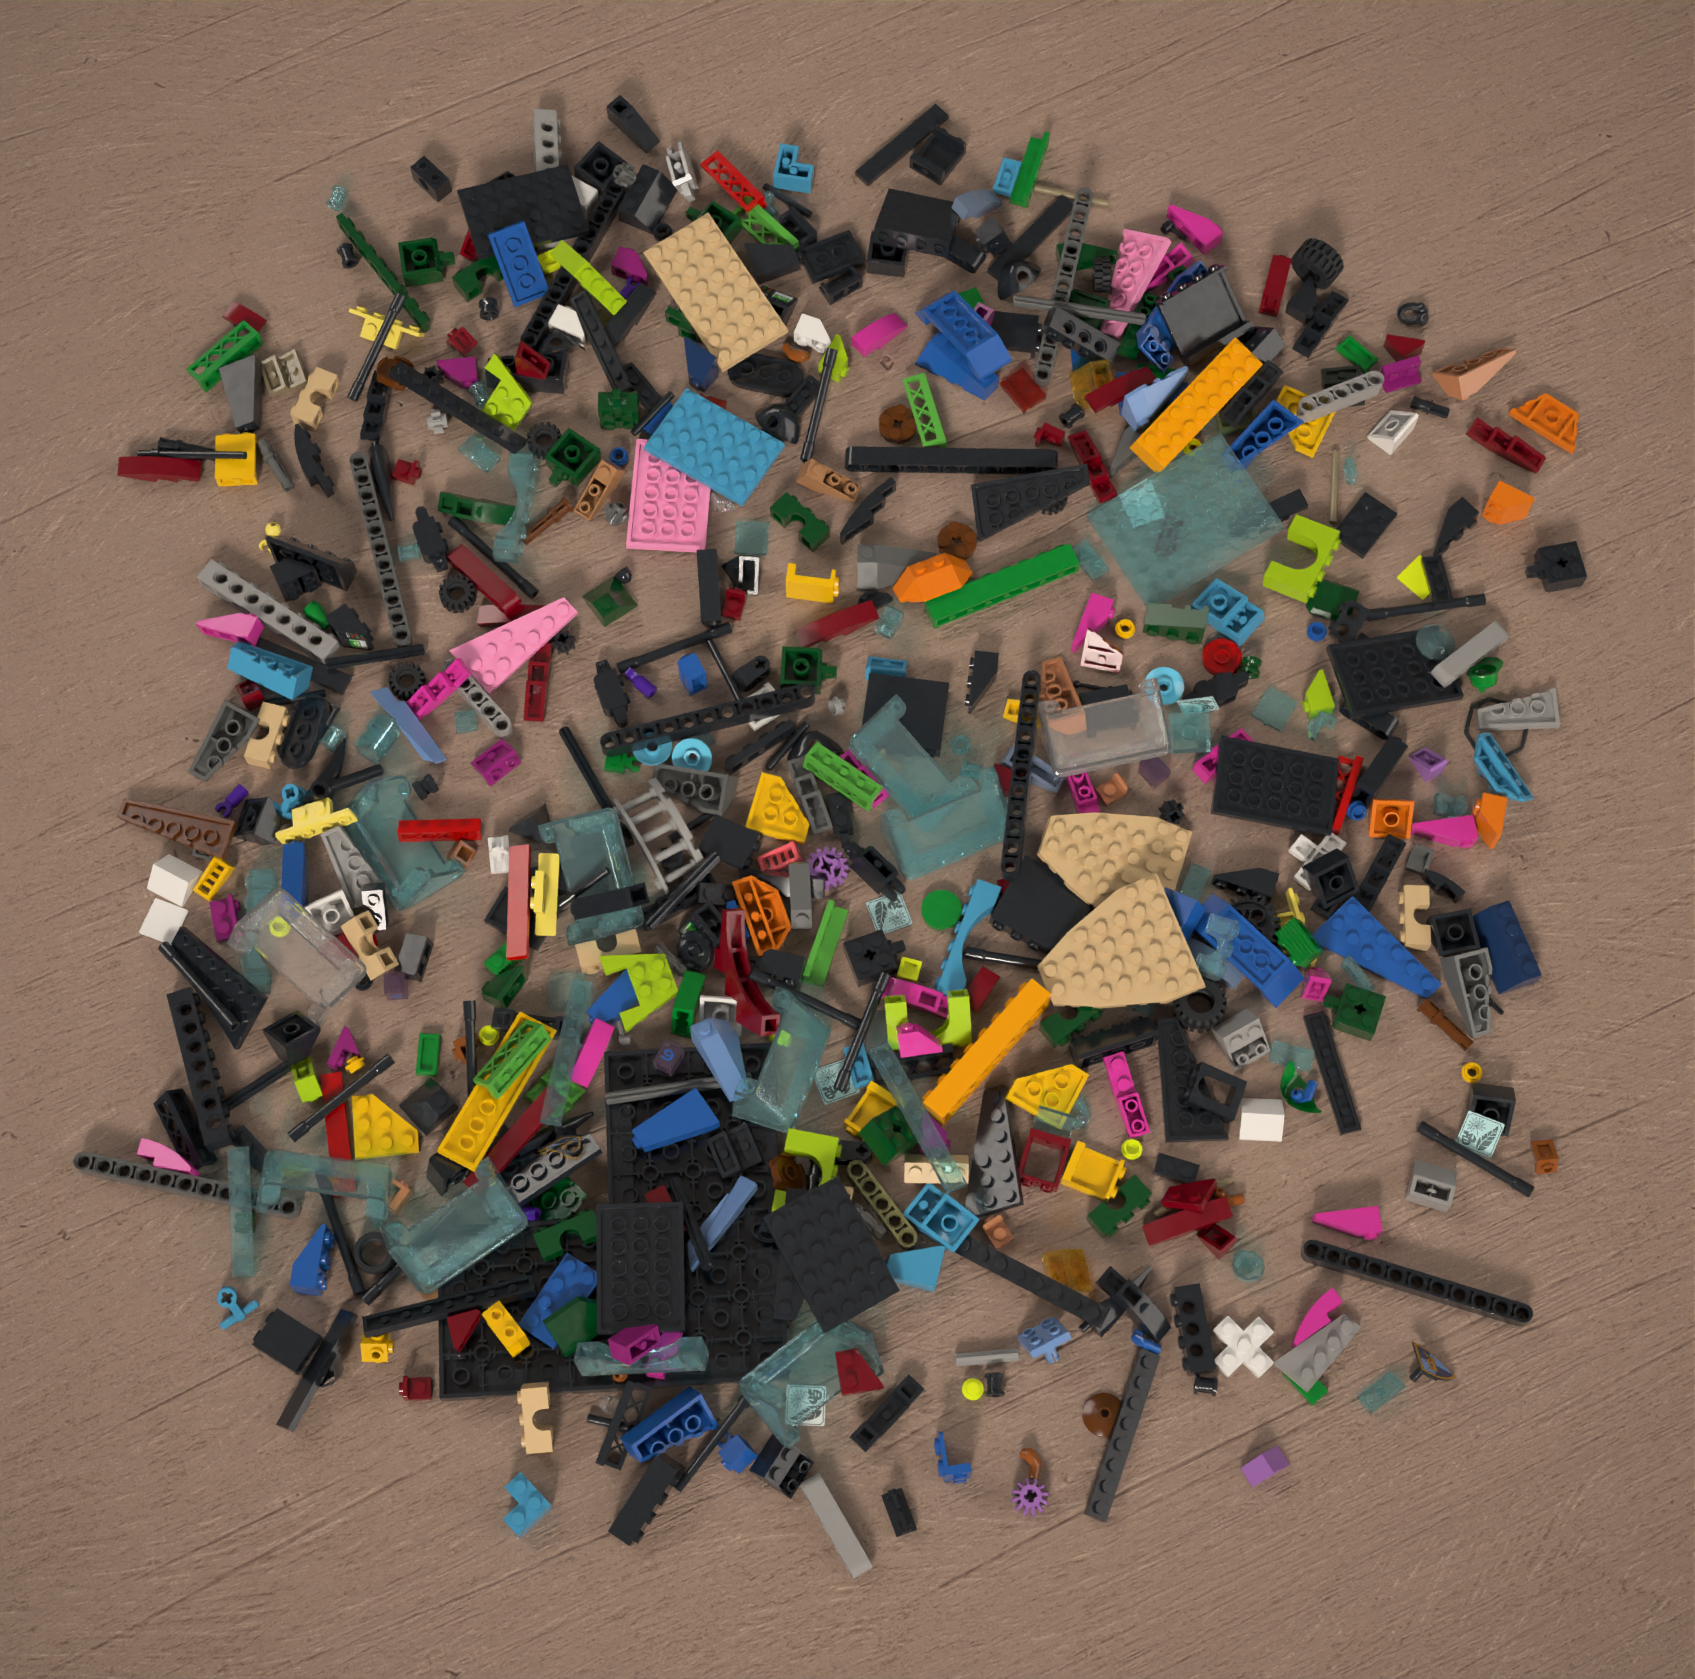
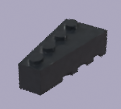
M561 349V352L555 353L543 351L544 354H540L551 363L547 377L544 380L518 375L514 355L501 356V361L508 367L517 383L519 382L524 391L565 393L569 367L568 349ZM486 369L487 388H496L501 380Z
M504 1123L485 1156L509 1130ZM436 1152L429 1158L426 1178L437 1192L443 1196L448 1192L446 1187L453 1182L457 1185L463 1180L462 1178L469 1169Z
M665 1453L655 1456L608 1532L628 1546H632L635 1543L639 1544L645 1535L643 1530L648 1524H652L657 1516L656 1511L668 1499L669 1492L679 1482L685 1467Z

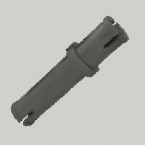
M267 439L259 440L256 446L263 455V461L271 468L283 491L290 492L294 489L295 484L279 461L277 452L271 448Z

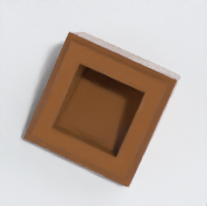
M458 840L454 843L446 858L468 868L477 850L464 841Z

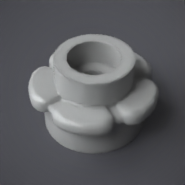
M834 696L832 700L828 701V708L834 716L844 713L846 705L842 698L838 699L837 696Z

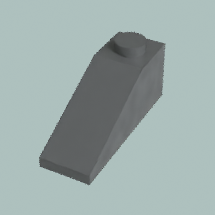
M1129 424L1125 427L1124 434L1110 467L1109 476L1111 478L1137 457L1129 447L1147 428L1139 429L1135 432Z
M809 862L789 863L792 930L812 929Z

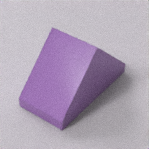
M1426 747L1409 756L1410 761L1425 782L1442 774L1448 763L1447 759Z
M1276 1446L1262 1453L1240 1469L1253 1488L1288 1467L1289 1463L1279 1447Z

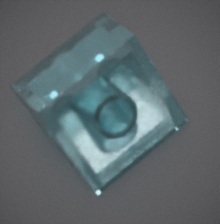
M1208 710L1167 712L1170 754L1211 752Z
M378 714L375 719H371L365 733L361 734L355 742L357 753L376 765L379 764L401 734L396 719L392 716Z

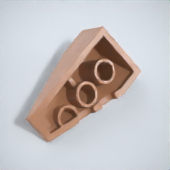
M1502 347L1481 354V358L1463 360L1464 364L1456 367L1454 364L1447 365L1432 372V375L1449 397L1466 400L1470 395L1482 388L1516 354V349Z
M1057 657L1043 661L1040 712L1046 727L1065 734L1087 729L1084 709L1062 658Z

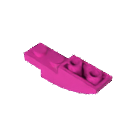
M1085 766L1065 771L1077 814L1101 813L1097 803V796Z
M890 978L882 999H884V996L905 995L907 1008H915L946 1020L948 1015L947 996L921 985Z
M1124 1051L1102 1057L1108 1075L1107 1079L1129 1138L1132 1139L1150 1133Z

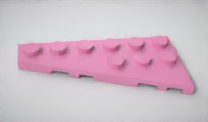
M1124 229L1123 243H1120L1119 248L1121 253L1116 261L1111 283L1113 289L1108 300L1111 301L1110 309L1134 312L1171 241L1167 237ZM1103 320L1101 332L1110 338L1119 340L1128 323Z
M561 598L449 651L455 658L463 660L471 671V675L491 695L570 622L578 612L565 598Z

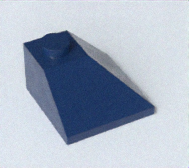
M685 337L684 345L689 384L694 389H700L702 392H705L718 377L717 357L688 337Z

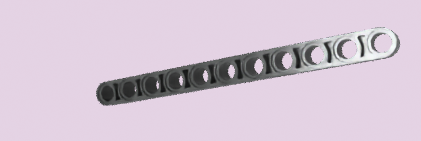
M1082 187L1076 192L1051 300L1069 302L1093 199V193L1087 187ZM1086 197L1088 200L1082 201L1079 198ZM1081 214L1084 218L1078 219L1075 215ZM1071 232H1078L1080 235L1073 236ZM1072 249L1076 253L1070 254L1067 252V250ZM1063 267H1069L1072 271L1066 272L1063 270ZM1059 285H1066L1067 289H1060ZM1044 333L1033 375L1034 384L1042 388L1046 387L1050 382L1059 342L1056 340L1054 343L1047 342L1046 339L1048 337ZM1047 355L1051 360L1045 361L1042 359V356ZM1043 373L1047 378L1041 379L1038 377V374Z
M355 452L350 456L349 462L392 636L397 647L411 646L413 643L412 634L370 466L364 453ZM360 462L363 463V464L360 465V466H356L357 463H360ZM364 479L367 480V481L364 482V483H360L361 480H364ZM368 496L372 497L369 500H364ZM373 513L376 514V515L373 516V517H368L370 514H373ZM375 531H380L378 534H373ZM379 548H385L381 552L377 551ZM384 565H389L388 568L381 569ZM387 583H394L390 587L385 586ZM398 600L397 603L390 604L391 601ZM396 618H402L399 622L394 621ZM402 635L407 636L405 639H398Z
M79 1152L73 1159L74 1166L87 1176L288 1220L296 1219L301 1213V1207L293 1197L89 1152ZM84 1160H90L86 1167H81V1163ZM110 1164V1168L107 1171L101 1172L103 1165ZM130 1168V1173L127 1176H122V1171ZM145 1173H151L148 1180L142 1181ZM171 1177V1182L168 1185H162L165 1178ZM186 1182H192L189 1189L183 1190V1185ZM212 1186V1191L209 1194H203L204 1188ZM232 1190V1196L224 1199L225 1192ZM253 1195V1200L250 1203H244L246 1196ZM273 1199L274 1204L269 1208H265V1202ZM287 1205H295L291 1212H285Z

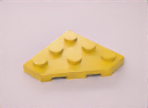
M1284 385L1276 402L1296 415L1300 400L1309 395ZM1336 411L1313 421L1304 422L1288 433L1295 451L1313 458Z
M762 772L745 827L762 835L805 845L810 828L809 822L802 814L792 794L788 791L783 779Z
M1069 1064L1021 1077L1013 1081L1005 1099L1060 1130L1089 1074Z
M373 1094L352 1096L356 1160L420 1153L419 1132Z

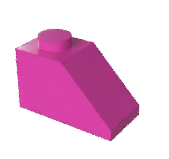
M904 1023L896 1027L901 1058L943 1052L941 1041L918 1024Z

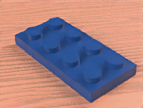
M520 221L488 233L489 241L513 306L517 307L543 297L548 290V286L525 222Z
M566 1253L518 1326L555 1350L557 1344L542 1320L576 1296L590 1298L597 1288V1272L569 1253Z

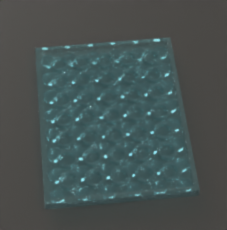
M1221 433L1169 464L1161 472L1154 473L1086 515L1146 608H1148V603L1162 604L1284 529L1283 523Z

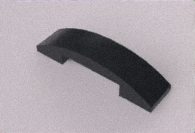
M494 1007L491 1028L507 1033L518 1013L515 1010ZM526 1014L557 1030L553 1040L575 1039L576 1018L561 1016L552 1018Z
M908 1374L894 1389V1392L849 1438L866 1453L897 1422L925 1389Z

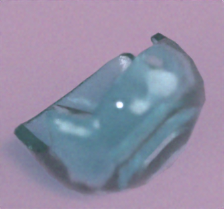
M1244 1249L1239 1250L1234 1255L1231 1265L1234 1276L1245 1283L1259 1280L1263 1276L1265 1269L1263 1259L1255 1251L1248 1252L1244 1251Z

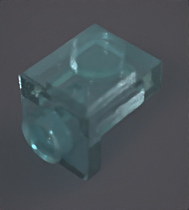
M886 605L883 615L874 626L873 632L891 640L901 626L904 612Z
M1320 711L1316 719H1311L1306 728L1309 731L1307 738L1314 741L1322 725L1334 730L1338 720L1332 714Z
M1439 792L1434 795L1433 814L1446 818L1464 816L1467 810V797L1461 795L1455 798Z

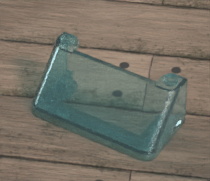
M896 694L851 737L849 748L918 828L929 831L969 798L978 785L966 775H961L953 781L947 776L899 721L906 711V706Z
M994 766L980 772L978 776L980 789L910 819H906L903 812L899 809H891L881 814V832L904 878L908 880L920 878L1004 841L1008 805Z
M404 775L368 780L346 807L353 811L358 821L343 826L357 849L381 881L385 882V886L391 893L387 896L399 911L413 907L458 880L466 872L462 864L456 859L449 860L446 863L433 842H399L397 834L399 820H418L406 802L411 794V786Z
M604 808L538 825L542 840L547 844L556 843L568 893L605 866L608 867L611 873L578 897L635 885L618 815L614 809ZM641 905L576 920V923L570 924L566 929L568 945L589 942L640 928L644 922Z
M776 986L772 1002L773 1009L781 1014L780 1024L758 1081L745 1078L738 1083L734 1093L732 1116L788 1133V1129H795L829 1041L831 1029L824 1020L787 989Z
M273 1149L268 1151L264 1157L255 1212L266 1214L267 1209L271 1205H279L281 1188L365 1199L367 1201L364 1217H369L372 1220L373 1229L384 1230L389 1208L392 1171L383 1164Z
M489 1156L480 1161L475 1170V1175L479 1180L477 1183L414 1226L407 1229L402 1222L393 1221L381 1229L389 1254L419 1292L424 1294L433 1292L526 1228L528 1219L525 1212Z
M816 1320L743 1377L738 1385L743 1397L778 1441L790 1449L801 1438L797 1427L841 1392L835 1352L856 1348L877 1377L884 1373V1369L872 1332L848 1320L823 1333Z

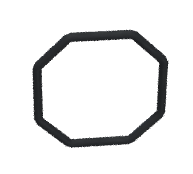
M1489 697L1470 707L1464 735L1474 750L1476 744L1468 733L1474 709L1489 701L1498 704L1507 703L1506 701ZM1529 729L1524 730L1520 747L1505 754L1507 758L1524 749Z

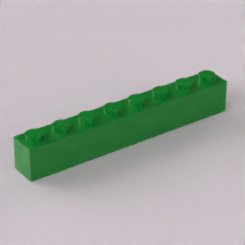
M1070 543L1066 545L1061 544L1049 552H1040L1031 559H1022L1016 565L1011 567L1005 566L993 574L987 573L975 581L969 580L957 590L925 601L924 610L933 628H937L1079 571L1080 563Z

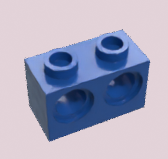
M696 653L682 656L677 661L679 678L689 696L707 689L706 672Z

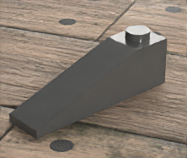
M857 545V591H878L886 586L896 584L908 566L934 557L936 553L884 545Z
M224 700L188 772L207 782L251 738L260 718L235 702Z
M665 764L655 765L653 778L659 781L665 791L677 796L682 801L704 813L723 816L735 797L738 779L735 776Z
M1488 947L1440 958L1444 979L1470 1037L1474 1038L1489 1034L1491 1029L1489 994H1492V987H1489L1490 975H1492V964Z

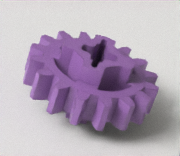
M825 847L822 852L817 848V854L815 855L811 852V860L806 859V862H809L810 875L826 878V892L829 891V887L837 890V884L843 886V879L848 878L846 873L849 871V866L846 865L847 858L842 859V852L836 854V848L828 851V847ZM818 861V866H816L815 869H813L814 864ZM823 864L827 869H830V874L826 869H823ZM841 869L839 875L835 878V873Z

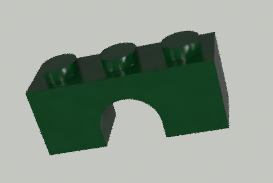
M496 257L473 261L464 270L456 272L452 280L456 290L468 303L483 293L479 281L481 277L490 275L500 282L503 280V276Z
M786 492L770 507V516L784 528L791 522H800L804 525L799 531V541L812 552L829 538L828 524L824 520L816 518L810 508L803 507L799 499L794 495L791 496Z
M1073 1007L1077 1012V1017L1072 1020H1065L1055 1012L1040 1023L1039 1031L1054 1049L1059 1045L1063 1047L1071 1040L1070 1037L1076 1033L1078 1035L1087 1028L1086 1024L1090 1021L1096 1022L1103 1016L1104 1008Z
M1136 1175L1131 1177L1118 1190V1194L1124 1200L1123 1208L1113 1210L1102 1202L1087 1215V1222L1102 1239L1107 1235L1109 1237L1113 1236L1119 1230L1117 1226L1123 1221L1125 1224L1128 1223L1135 1216L1134 1212L1137 1209L1143 1210L1151 1203L1149 1200L1152 1196L1151 1191Z
M584 1209L578 1212L576 1217L560 1219L556 1222L557 1225L550 1228L549 1226L541 1227L536 1231L537 1233L533 1234L544 1263L564 1255L561 1243L568 1234L574 1233L579 1235L584 1245L597 1241V1217L593 1209L590 1211Z

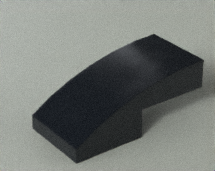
M1427 870L1422 877V880L1435 894L1442 889L1455 903L1460 901L1465 894V891L1455 882L1437 872Z

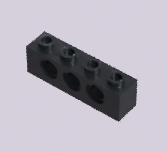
M1058 306L1048 311L1041 328V332L1046 334L1049 339L1062 343L1063 347L1074 350L1080 357L1091 360L1096 366L1101 368L1113 364L1121 344Z
M1200 1283L1174 1287L1172 1294H1170V1303L1176 1310L1174 1324L1175 1328H1179L1180 1331L1178 1345L1179 1349H1183L1184 1358H1182L1183 1370L1187 1371L1188 1376L1213 1373L1216 1370ZM1184 1304L1191 1305L1193 1312L1190 1314L1185 1313L1182 1306ZM1189 1325L1195 1326L1197 1334H1189L1186 1327ZM1198 1347L1201 1350V1355H1192L1190 1348Z

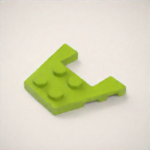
M495 353L485 369L501 381L481 411L515 431L533 402L519 382L517 383L508 367L501 361V357Z
M665 954L599 956L606 976L627 969L640 1006L619 1013L626 1032L633 1029V1026L645 1020L649 1014L662 1007L678 993V988Z

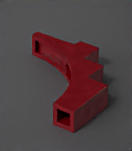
M742 908L723 909L720 947H715L714 968L726 974L725 995L737 1001L735 1022L759 1036L779 1035L781 1014L774 1010L765 1000L756 982L748 979L751 966L745 941V910Z

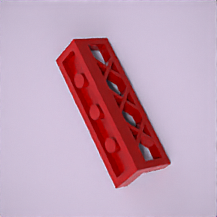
M718 150L700 164L747 213L758 204L763 209L767 207L764 196ZM714 161L718 169H710L708 165ZM721 174H725L730 180H721ZM732 185H736L741 192H733ZM750 196L753 201L746 205L743 202L744 197Z
M1357 755L1355 760L1338 756L1339 766L1340 763L1352 766L1350 772L1344 775L1338 768L1339 777L1337 781L1342 780L1345 789L1336 792L1335 797L1339 807L1334 809L1336 816H1333L1332 833L1336 836L1340 832L1364 760L1363 757Z
M481 818L399 820L397 827L399 842L481 840Z

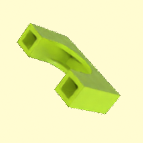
M561 240L549 253L581 283L580 285L613 315L627 302L565 241Z
M1296 514L1288 529L1287 540L1307 547L1315 554L1317 560L1313 565L1305 569H1292L1271 561L1263 577V586L1307 604L1309 598H1313L1317 591V582H1322L1324 578L1325 567H1329L1333 560V551H1337L1340 547V531Z
M968 990L946 991L948 1007L946 1021L941 1027L929 1033L941 1041V1045L953 1044L963 1047L972 1043ZM905 995L884 996L888 1050L900 1052L896 1027L909 1023L907 1020Z
M789 1128L784 1152L813 1160L822 1172V1180L818 1186L836 1177L838 1165L834 1164L836 1157L840 1158L842 1145H839V1138ZM775 1191L772 1212L785 1205V1191Z

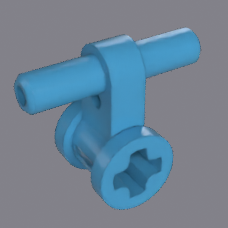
M294 784L284 786L282 789L283 803L280 805L272 800L278 816L293 822L292 809L296 805L303 804V800L307 795L306 790Z
M231 1286L221 1288L217 1295V1302L220 1306L229 1308L233 1314L220 1322V1327L225 1330L235 1322H241L247 1318V1314L259 1307L258 1301L254 1299L241 1308L236 1301L238 1294L235 1288ZM223 1292H226L227 1294L232 1293L230 1302L228 1300H222L224 1296Z

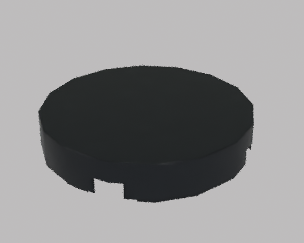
M692 930L679 938L677 955L683 962L681 964L689 971L698 972L707 969L712 964L714 946L706 933L700 930Z

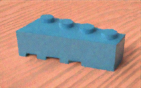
M239 641L231 647L227 669L293 700L309 689L313 667Z

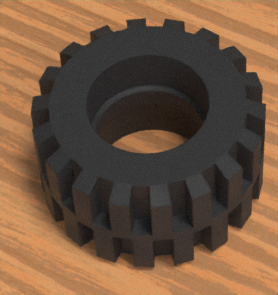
M1317 238L1305 240L1291 258V265L1296 274L1304 282L1309 276L1312 277L1314 287L1317 289L1329 288L1344 269L1343 260L1337 251L1328 243Z
M1202 976L1205 988L1173 1000V1015H1176L1179 1022H1182L1181 1027L1184 1029L1189 1027L1191 1032H1194V1029H1197L1198 1033H1203L1204 1029L1207 1032L1210 1031L1212 1027L1218 1025L1219 1021L1222 1020L1227 1007L1224 989L1220 990L1221 985L1219 983L1215 985L1212 978L1209 981L1205 980L1206 976ZM1193 996L1205 997L1211 1004V1010L1206 1013H1197L1189 1007L1188 999Z

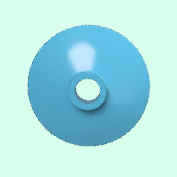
M1159 667L1152 670L1146 676L1144 690L1151 701L1160 705H1169L1181 698L1184 692V681L1176 670L1169 667ZM1164 686L1167 690L1162 691L1160 687Z
M648 732L645 734V737H652L654 733ZM672 742L654 746L656 748L655 751H649L650 748L634 751L633 754L639 762L645 765H658L666 761L671 755Z
M687 738L675 746L672 752V763L677 767L708 771L712 764V753L708 745L696 738ZM690 754H696L697 758L691 759Z

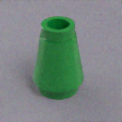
M310 602L303 610L305 617L318 624L323 630L328 629L329 624L326 619L327 614L320 603Z

